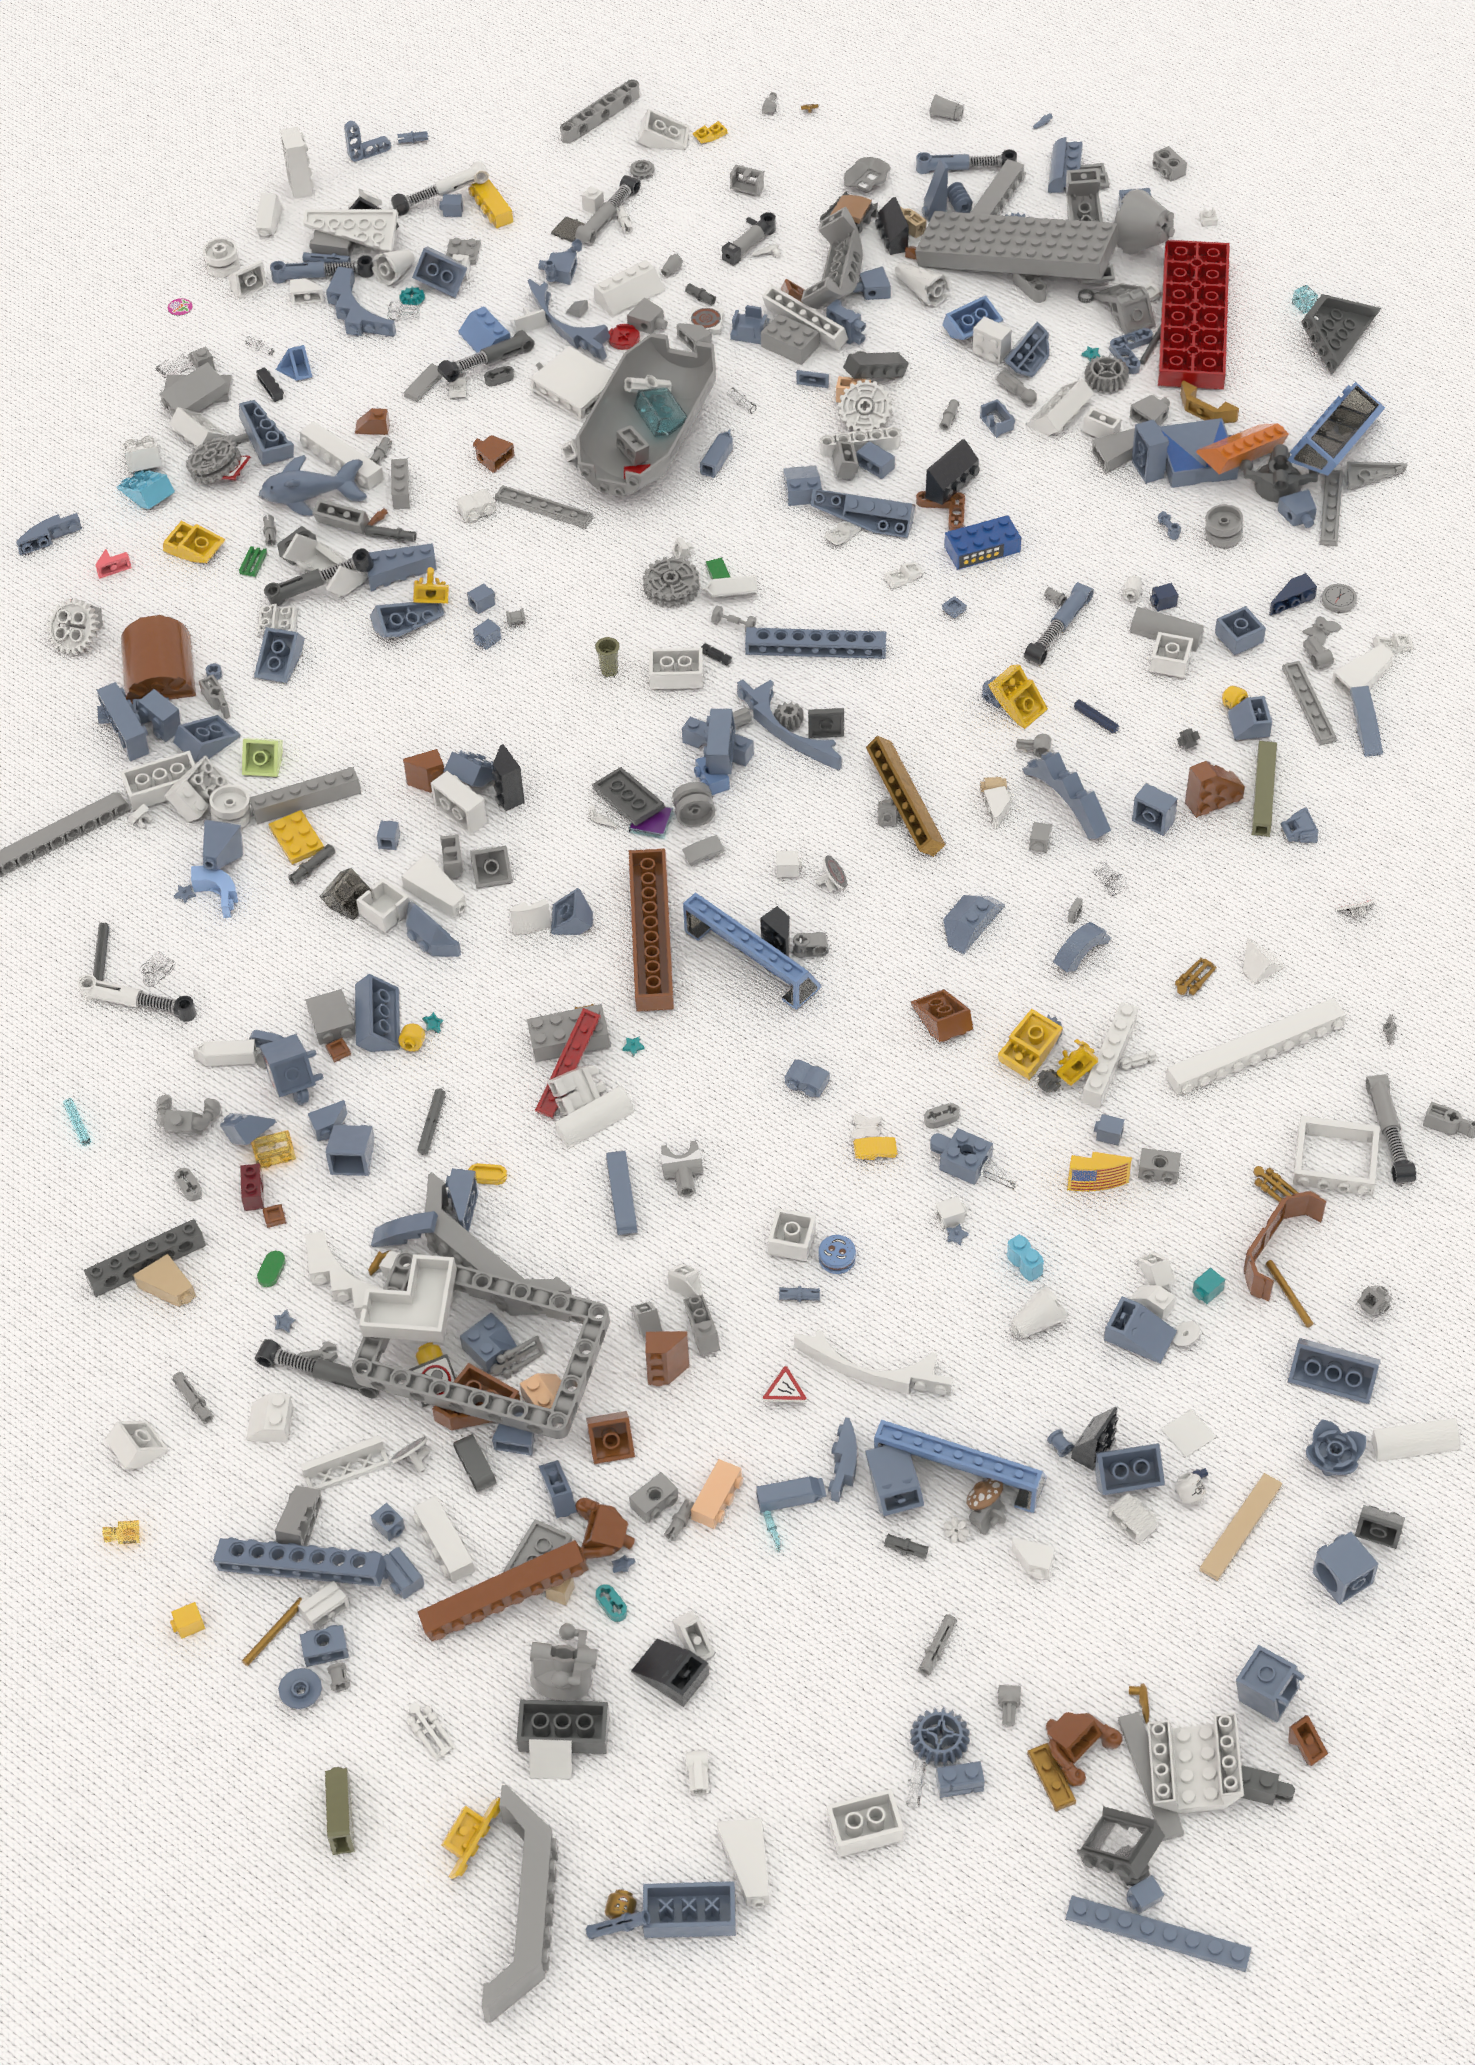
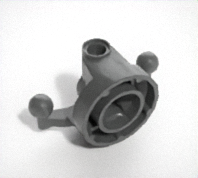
M1283 444L1276 445L1273 448L1268 464L1262 466L1258 471L1252 470L1253 463L1248 459L1240 463L1243 477L1254 481L1255 490L1260 497L1275 503L1279 502L1280 497L1301 492L1302 485L1317 482L1318 475L1320 474L1308 469V474L1301 475L1292 466V463L1288 461L1290 453L1288 452V447ZM1312 463L1310 465L1322 469L1321 465L1318 463Z

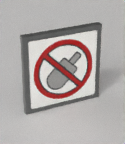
M448 1354L409 1369L410 1371L450 1382L456 1379ZM439 1391L436 1395H442L444 1391ZM421 1402L423 1408L431 1405Z

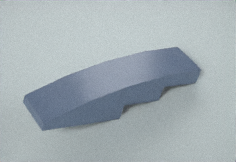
M1369 686L1351 687L1350 695L1357 722L1356 730L1364 756L1382 755L1380 732Z
M435 1211L417 1213L386 1222L374 1229L371 1246L382 1247L407 1244L408 1239H419L421 1234L434 1233L438 1214Z

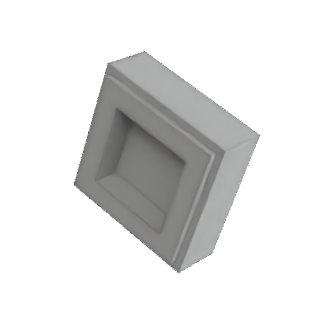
M1077 897L1068 912L1069 923L1074 924L1082 913L1083 899Z

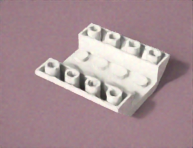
M1236 1712L1215 1714V1724L1172 1728L1170 1720L1148 1722L1154 1806L1177 1813L1224 1809L1244 1796Z

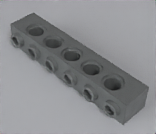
M192 1219L84 1269V1273L95 1297H98L134 1280L133 1275L167 1254L175 1261L205 1247L206 1244L195 1219Z

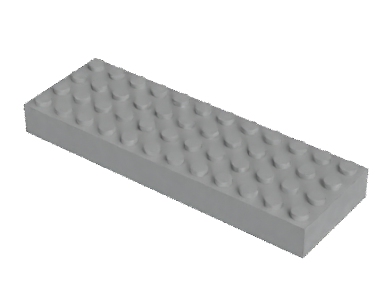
M935 211L915 253L917 264L921 267L1101 280L1118 243L1119 233L1117 223Z

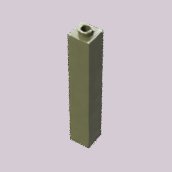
M1259 741L1251 835L1270 837L1277 742Z

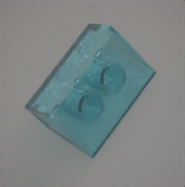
M668 388L638 390L634 407L654 437L669 436L685 423L688 416Z

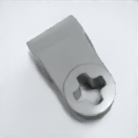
M824 932L797 933L793 937L794 946L792 952L798 958L823 957L829 953L827 934Z

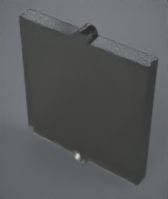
M565 216L551 231V235L557 236L561 240L573 242L576 240L577 228L580 225H585V223Z

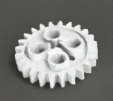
M67 598V602L62 600L61 606L56 604L57 610L51 609L53 615L48 616L51 621L46 623V625L50 626V628L46 629V632L50 633L47 638L52 640L50 644L55 646L54 649L59 650L61 653L72 655V653L78 655L79 652L84 653V648L90 649L89 643H95L92 638L98 637L95 634V631L100 630L96 628V625L100 623L95 620L98 615L94 614L95 609L90 607L91 604L85 603L84 600L76 598L73 600ZM60 624H66V625H71V626L77 625V626L86 627V628H85V629H79V628H74V627H70V628L64 627V626H63V627H62V626L60 627Z

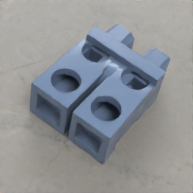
M838 299L826 307V317L845 328L848 337L847 344L851 345L855 342L860 345L865 341L866 335L862 334V332L866 328V323L861 321V314L858 312L855 314L853 310L844 308L842 302Z

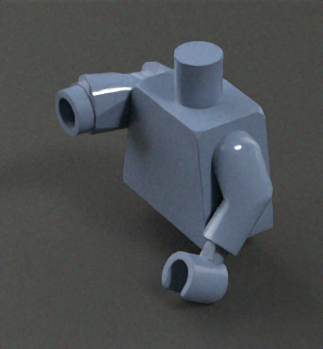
M579 239L572 242L573 247H570L568 250L552 252L548 260L539 261L538 268L545 271L548 282L571 285L578 266L576 251L580 252L582 250L583 243Z

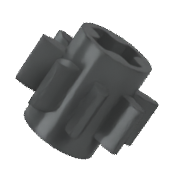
M1192 728L1179 732L1180 737L1177 738L1179 747L1184 746L1185 749H1189L1198 745L1197 740L1201 738L1198 730L1193 731Z
M1053 1069L1042 1070L1037 1076L1039 1078L1038 1086L1047 1093L1049 1091L1056 1092L1061 1086L1059 1083L1061 1078Z

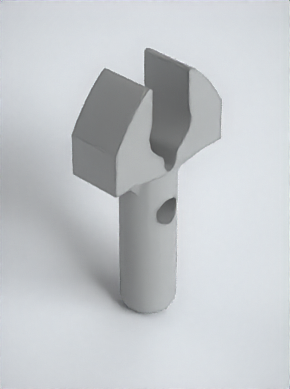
M329 1341L322 1342L323 1346L319 1350L300 1352L299 1356L309 1357V1359L322 1358L333 1362L338 1357L337 1352L330 1354L327 1352L336 1351L337 1347Z

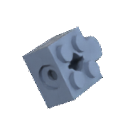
M957 1128L952 1138L940 1133L934 1134L930 1139V1150L941 1155L940 1171L975 1185L992 1158L993 1143Z

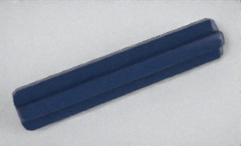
M1081 699L1074 703L1076 710L1111 733L1118 731L1119 724Z

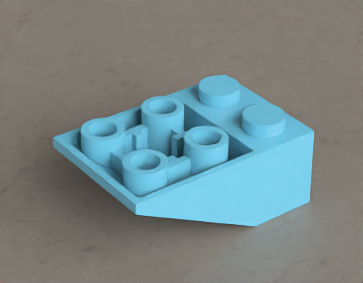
M147 470L136 471L134 476L123 479L121 484L117 486L118 490L138 506L146 509L152 508L175 493L166 474Z

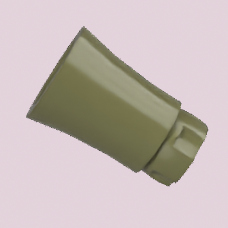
M612 637L601 638L595 644L599 667L602 675L605 677L615 676L619 666L618 653L620 644Z

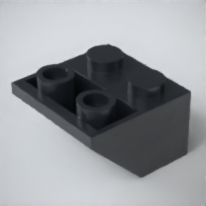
M776 906L760 918L761 938L789 957L790 916Z

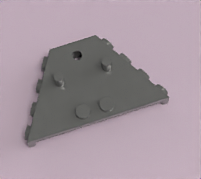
M1321 294L1303 318L1301 324L1312 342L1311 345L1316 348L1331 375H1333L1382 308Z

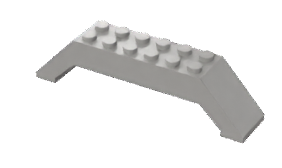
M433 1172L428 1174L425 1212L435 1211L438 1214L434 1233H425L427 1247L432 1253L436 1252L442 1257H454L455 1264L572 1295L571 1287L558 1276L554 1279H524L445 1213V1208L449 1206L446 1184ZM481 1284L479 1287H485L487 1284ZM520 1294L518 1297H524L525 1294ZM494 1301L499 1310L507 1312L510 1316L542 1314L535 1311L528 1312L507 1306L505 1303ZM560 1304V1305H558V1306H556V1307H557V1308H561V1307H563L564 1305H563V1304Z
M501 1785L500 1811L503 1825H509L524 1841L514 1960L490 1983H483L481 2006L485 2023L493 2022L545 1979V1971L550 1969L548 1949H551L552 1944L550 1926H553L552 1904H555L554 1883L557 1881L555 1861H558L559 1856L557 1838H553L552 1829L507 1785Z

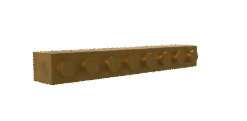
M877 735L866 746V749L918 850L934 857L946 844L892 741Z

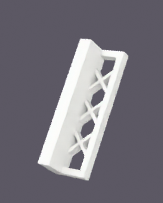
M378 1435L300 1465L308 1488L322 1491L390 1466V1463L385 1453L382 1439ZM381 1453L384 1461L378 1463L370 1462L372 1456ZM359 1462L363 1464L362 1468L357 1471L350 1469L353 1463ZM334 1470L344 1471L338 1478L330 1476ZM315 1477L323 1478L321 1484L312 1487L310 1479Z

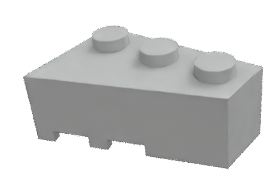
M295 1486L293 1492L289 1495L288 1503L274 1530L276 1542L279 1544L295 1543L299 1546H308L323 1500L319 1489Z

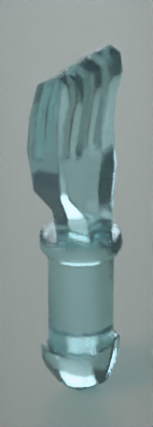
M766 1510L763 1512V1516L767 1525V1531L770 1532L775 1542L776 1551L780 1552L781 1543L780 1536L776 1531L777 1526L774 1523L771 1511Z

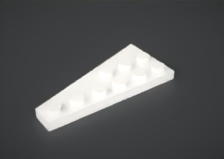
M305 209L303 225L384 252H392L398 211L397 209Z

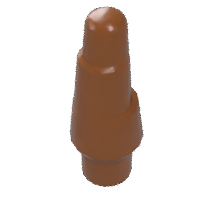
M385 508L378 511L369 520L367 525L373 526L378 521L383 520L388 511Z

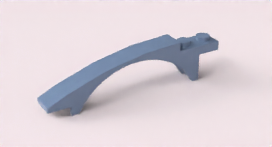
M529 278L527 281L533 298L539 309H544L546 320L555 331L575 349L581 346L584 350L587 349L594 357H598L603 361L607 355L602 344L611 338L608 327L604 324L594 327H574L558 321L548 311L551 293L547 291L548 284L544 282L538 285Z
M743 679L737 682L738 697L744 700L749 708L753 710V718L772 735L796 751L837 770L842 769V757L832 748L836 745L833 739L816 740L805 738L790 732L776 720L770 708V703L774 696V682L772 680L765 682L755 689Z

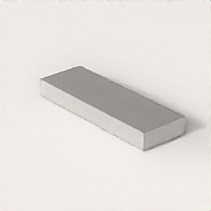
M431 363L403 392L404 397L418 402L442 377L437 371L438 366Z

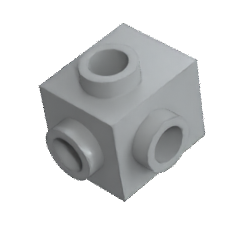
M1381 1285L1368 1286L1361 1293L1357 1303L1368 1314L1379 1315L1389 1310L1391 1307L1390 1302L1393 1298L1389 1295V1291Z

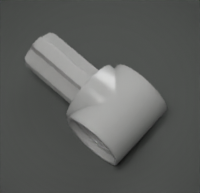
M1038 734L1034 737V740L1017 739L1016 748L1033 750L1037 757L1042 758L1041 755L1051 750L1052 739L1047 734Z
M998 1685V1705L1002 1708V1724L1007 1727L1014 1726L1016 1723V1708L1020 1706L1021 1685Z

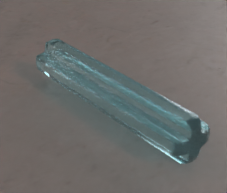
M68 1098L64 1100L65 1110L81 1145L90 1144V1136L73 1099Z

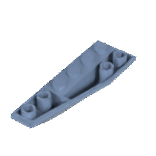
M813 489L810 505L873 533L908 538L913 524L916 507L912 503Z

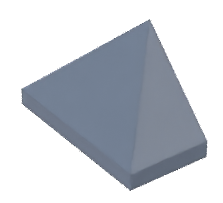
M797 370L796 384L829 388V374Z

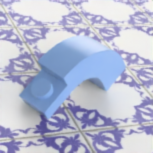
M191 866V882L194 892L211 891L220 895L223 917L231 918V910H234V903H238V896L232 878L221 869Z

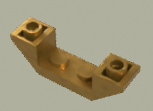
M1185 381L1182 382L1180 396L1186 412L1202 420L1222 418L1224 423L1238 421V407L1225 401L1219 408H1216L1196 398V386Z

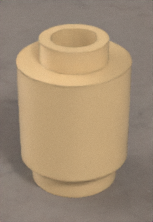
M983 778V781H980V792L1005 786L1007 790L1006 778Z

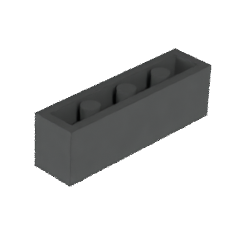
M899 352L848 354L843 368L853 379L903 377L909 362Z

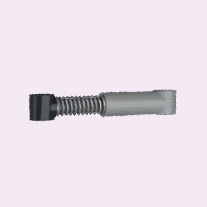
M624 175L620 181V188L607 202L602 204L585 225H580L577 228L575 238L583 243L592 245L596 240L597 234L615 215L616 208H619L629 195H636L639 192L641 181Z
M1388 1075L1366 1076V1090L1368 1095H1371L1379 1126L1386 1138L1393 1161L1391 1168L1393 1181L1395 1184L1416 1181L1415 1165L1407 1159L1402 1137L1400 1136L1401 1126L1390 1093Z

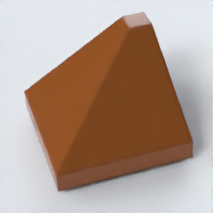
M911 245L906 247L905 257L917 260L915 253L917 247Z

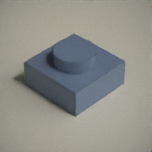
M954 596L942 604V610L951 617L956 618L967 610V605Z

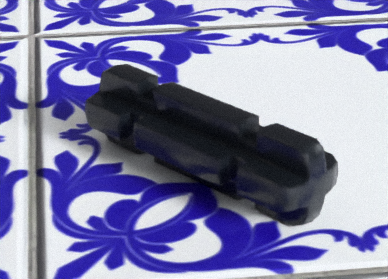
M704 643L701 646L703 654H708L709 657L728 666L732 662L730 655H724V652L711 647V645Z

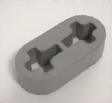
M947 1103L929 1109L924 1114V1124L926 1127L934 1129L954 1123L959 1119L960 1109L954 1103Z
M188 1168L178 1169L174 1177L184 1197L189 1201L200 1199L202 1196L201 1186L191 1170ZM181 1176L187 1177L188 1181L185 1182ZM192 1187V1189L196 1192L192 1193L191 1191H189V1188Z

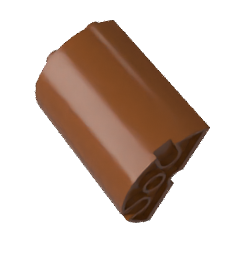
M164 615L140 617L129 624L121 635L126 700H130L133 704V699H142L153 689L165 698H169V700L196 696L191 635L187 627L180 621Z

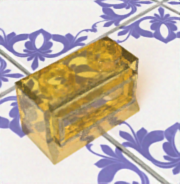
M289 1130L262 1136L251 1142L256 1164L260 1163L261 1168H268L272 1165L287 1163L296 1159Z

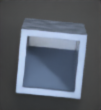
M333 1125L325 1152L330 1175L369 1176L375 1139L373 1126Z

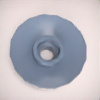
M293 1669L281 1679L278 1687L279 1697L290 1708H307L313 1705L320 1697L322 1691L321 1680L310 1669ZM299 1690H305L304 1693L298 1694Z

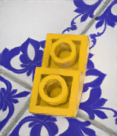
M717 121L708 128L705 125L692 134L700 143H708L728 134V131Z
M867 1137L853 1141L856 1159L874 1160L876 1157L895 1158L898 1155L895 1137Z

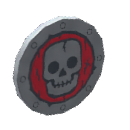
M825 856L823 858V866L826 874L815 880L817 885L820 886L825 883L830 893L837 890L835 885L841 889L847 887V879L839 863L833 857Z
M424 1436L410 1443L391 1458V1461L397 1462L409 1456L419 1472L423 1471L426 1467L422 1459L430 1452L427 1447L422 1448L418 1453H416V1450L427 1442V1437Z

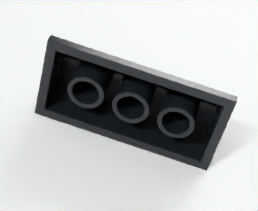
M965 439L959 441L926 470L925 499L943 505L979 474V459Z

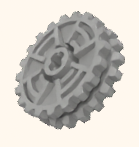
M223 437L219 439L213 438L212 441H206L205 444L199 445L198 449L192 451V454L186 460V468L195 482L207 484L210 481L212 483L217 479H222L223 476L229 475L230 471L235 470L234 467L238 466V461L241 460V453L233 439H229V437L225 439Z
M671 556L670 559L663 557L661 561L655 560V564L650 563L649 569L644 571V593L647 594L648 600L652 599L654 605L658 603L659 607L667 606V608L675 606L678 608L681 604L687 605V601H693L694 596L698 595L700 588L699 573L696 570V566L691 565L689 560L683 561L681 557L675 559V556Z

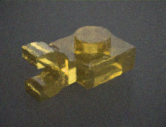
M139 1520L118 1521V1527H102L104 1543L113 1542L118 1539V1544L140 1543Z

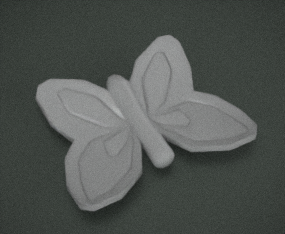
M1319 616L1316 618V624H1313V627H1309L1302 632L1303 634L1317 637L1323 645L1326 641V635H1329L1330 632L1338 631L1341 625L1334 621H1327L1324 617Z

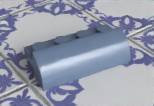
M1063 137L1053 144L1048 193L1064 192L1067 170L1081 169L1083 141L1067 142V137Z

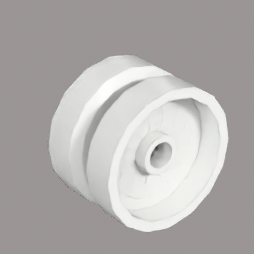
M222 237L214 238L203 246L205 267L209 275L224 278L239 270L238 251L233 240Z
M225 785L211 793L209 803L212 821L241 825V828L250 822V797L244 788L237 785Z

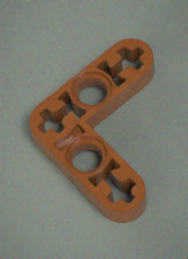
M926 491L917 493L916 504L919 507L949 509L948 528L950 531L964 527L965 495L963 493L957 492L943 505L925 499ZM954 511H959V512H961V513H960V514H954L953 512H954Z

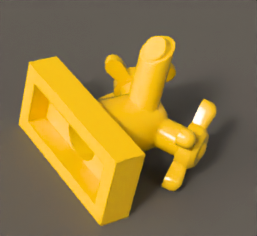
M429 567L427 569L426 584H422L424 577H421L419 581H414L413 602L448 604L449 585H445V581L440 582L439 578H435L436 584H434V569Z
M1078 1039L1074 1042L1079 1045V1048L1072 1051L1069 1056L1067 1050H1063L1064 1058L1058 1061V1064H1063V1066L1057 1070V1075L1070 1086L1086 1072L1090 1073L1092 1067L1098 1063V1057L1093 1054L1094 1049L1090 1048L1086 1042Z

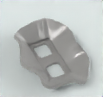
M860 158L844 173V185L866 193L874 185L885 183L887 173L891 170V167L880 158ZM869 174L877 176L874 180L867 178ZM863 182L868 184V186L864 188L858 184Z

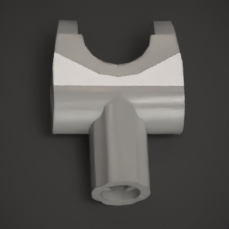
M696 1140L690 1141V1148L683 1155H675L667 1148V1145H661L664 1179L675 1178L678 1194L682 1197L692 1196L696 1191L693 1175L703 1174L701 1153Z

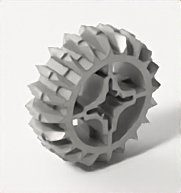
M1102 355L1101 358L1096 356V359H1091L1087 363L1084 372L1085 381L1088 386H1091L1092 390L1097 389V392L1103 391V393L1109 392L1111 394L1112 391L1117 392L1118 389L1126 386L1129 379V369L1126 366V362H1122V359H1117L1116 356L1110 357V355L1108 357Z

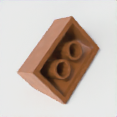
M687 1331L646 1332L645 1355L648 1385H669L690 1367Z

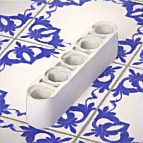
M896 427L824 435L820 438V455L825 458L832 457L837 441L853 442L855 452L869 441L885 451L895 450L900 447L901 431Z

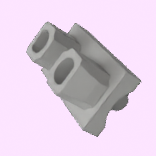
M1001 1495L990 1506L982 1509L981 1512L974 1510L969 1515L971 1524L978 1527L980 1534L986 1535L992 1526H996L997 1523L1004 1524L1007 1517L1004 1515L1006 1509L1000 1500Z

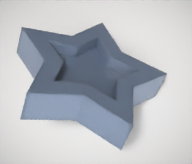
M191 885L186 887L178 886V892L174 895V899H181L186 903L189 898L196 897V895L191 891Z
M960 1224L954 1228H946L949 1234L947 1242H956L961 1245L962 1239L969 1236L968 1232L962 1230Z
M288 1309L281 1315H273L277 1322L275 1330L284 1329L290 1333L291 1324L296 1319L290 1317Z
M626 1555L611 1561L613 1573L619 1571L628 1572L629 1567L636 1563L634 1558H627Z

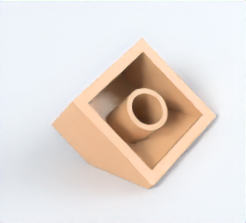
M537 1373L519 1383L521 1396L527 1403L551 1409L561 1380L557 1374Z

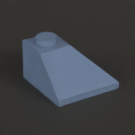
M579 888L553 903L551 934L580 935L592 927L593 911Z

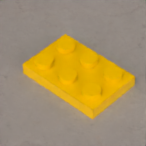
M302 810L268 824L270 831L292 865L314 856L324 848L323 843Z

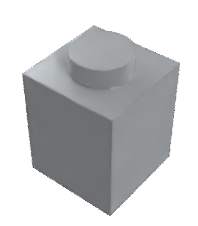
M1033 823L1029 850L1047 853L1051 839L1052 824Z

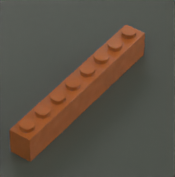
M574 1540L417 1612L426 1636L431 1641L441 1640L451 1632L460 1631L473 1622H480L493 1613H500L513 1604L522 1603L526 1598L540 1595L544 1590L553 1586H560L570 1578L579 1577L588 1571L589 1568L581 1547Z

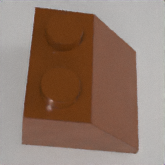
M438 749L403 759L406 783L414 788L431 793V782L445 773L444 764Z
M627 1411L586 1418L594 1464L635 1457Z

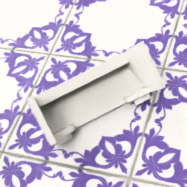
M297 533L283 555V558L297 563V567L304 572L315 569L322 571V569L334 567L333 565L336 566V563L339 565V562L348 561L326 544ZM339 565L332 579L326 581L328 583L326 590L337 597L346 596L363 584L368 575L364 572L354 571Z

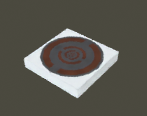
M691 307L689 324L702 325L711 334H721L724 308Z

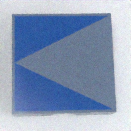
M1222 418L1160 426L1162 433L1169 440L1166 474L1171 488L1196 485L1203 482L1237 479L1239 466L1218 474L1196 453L1198 449L1229 437Z

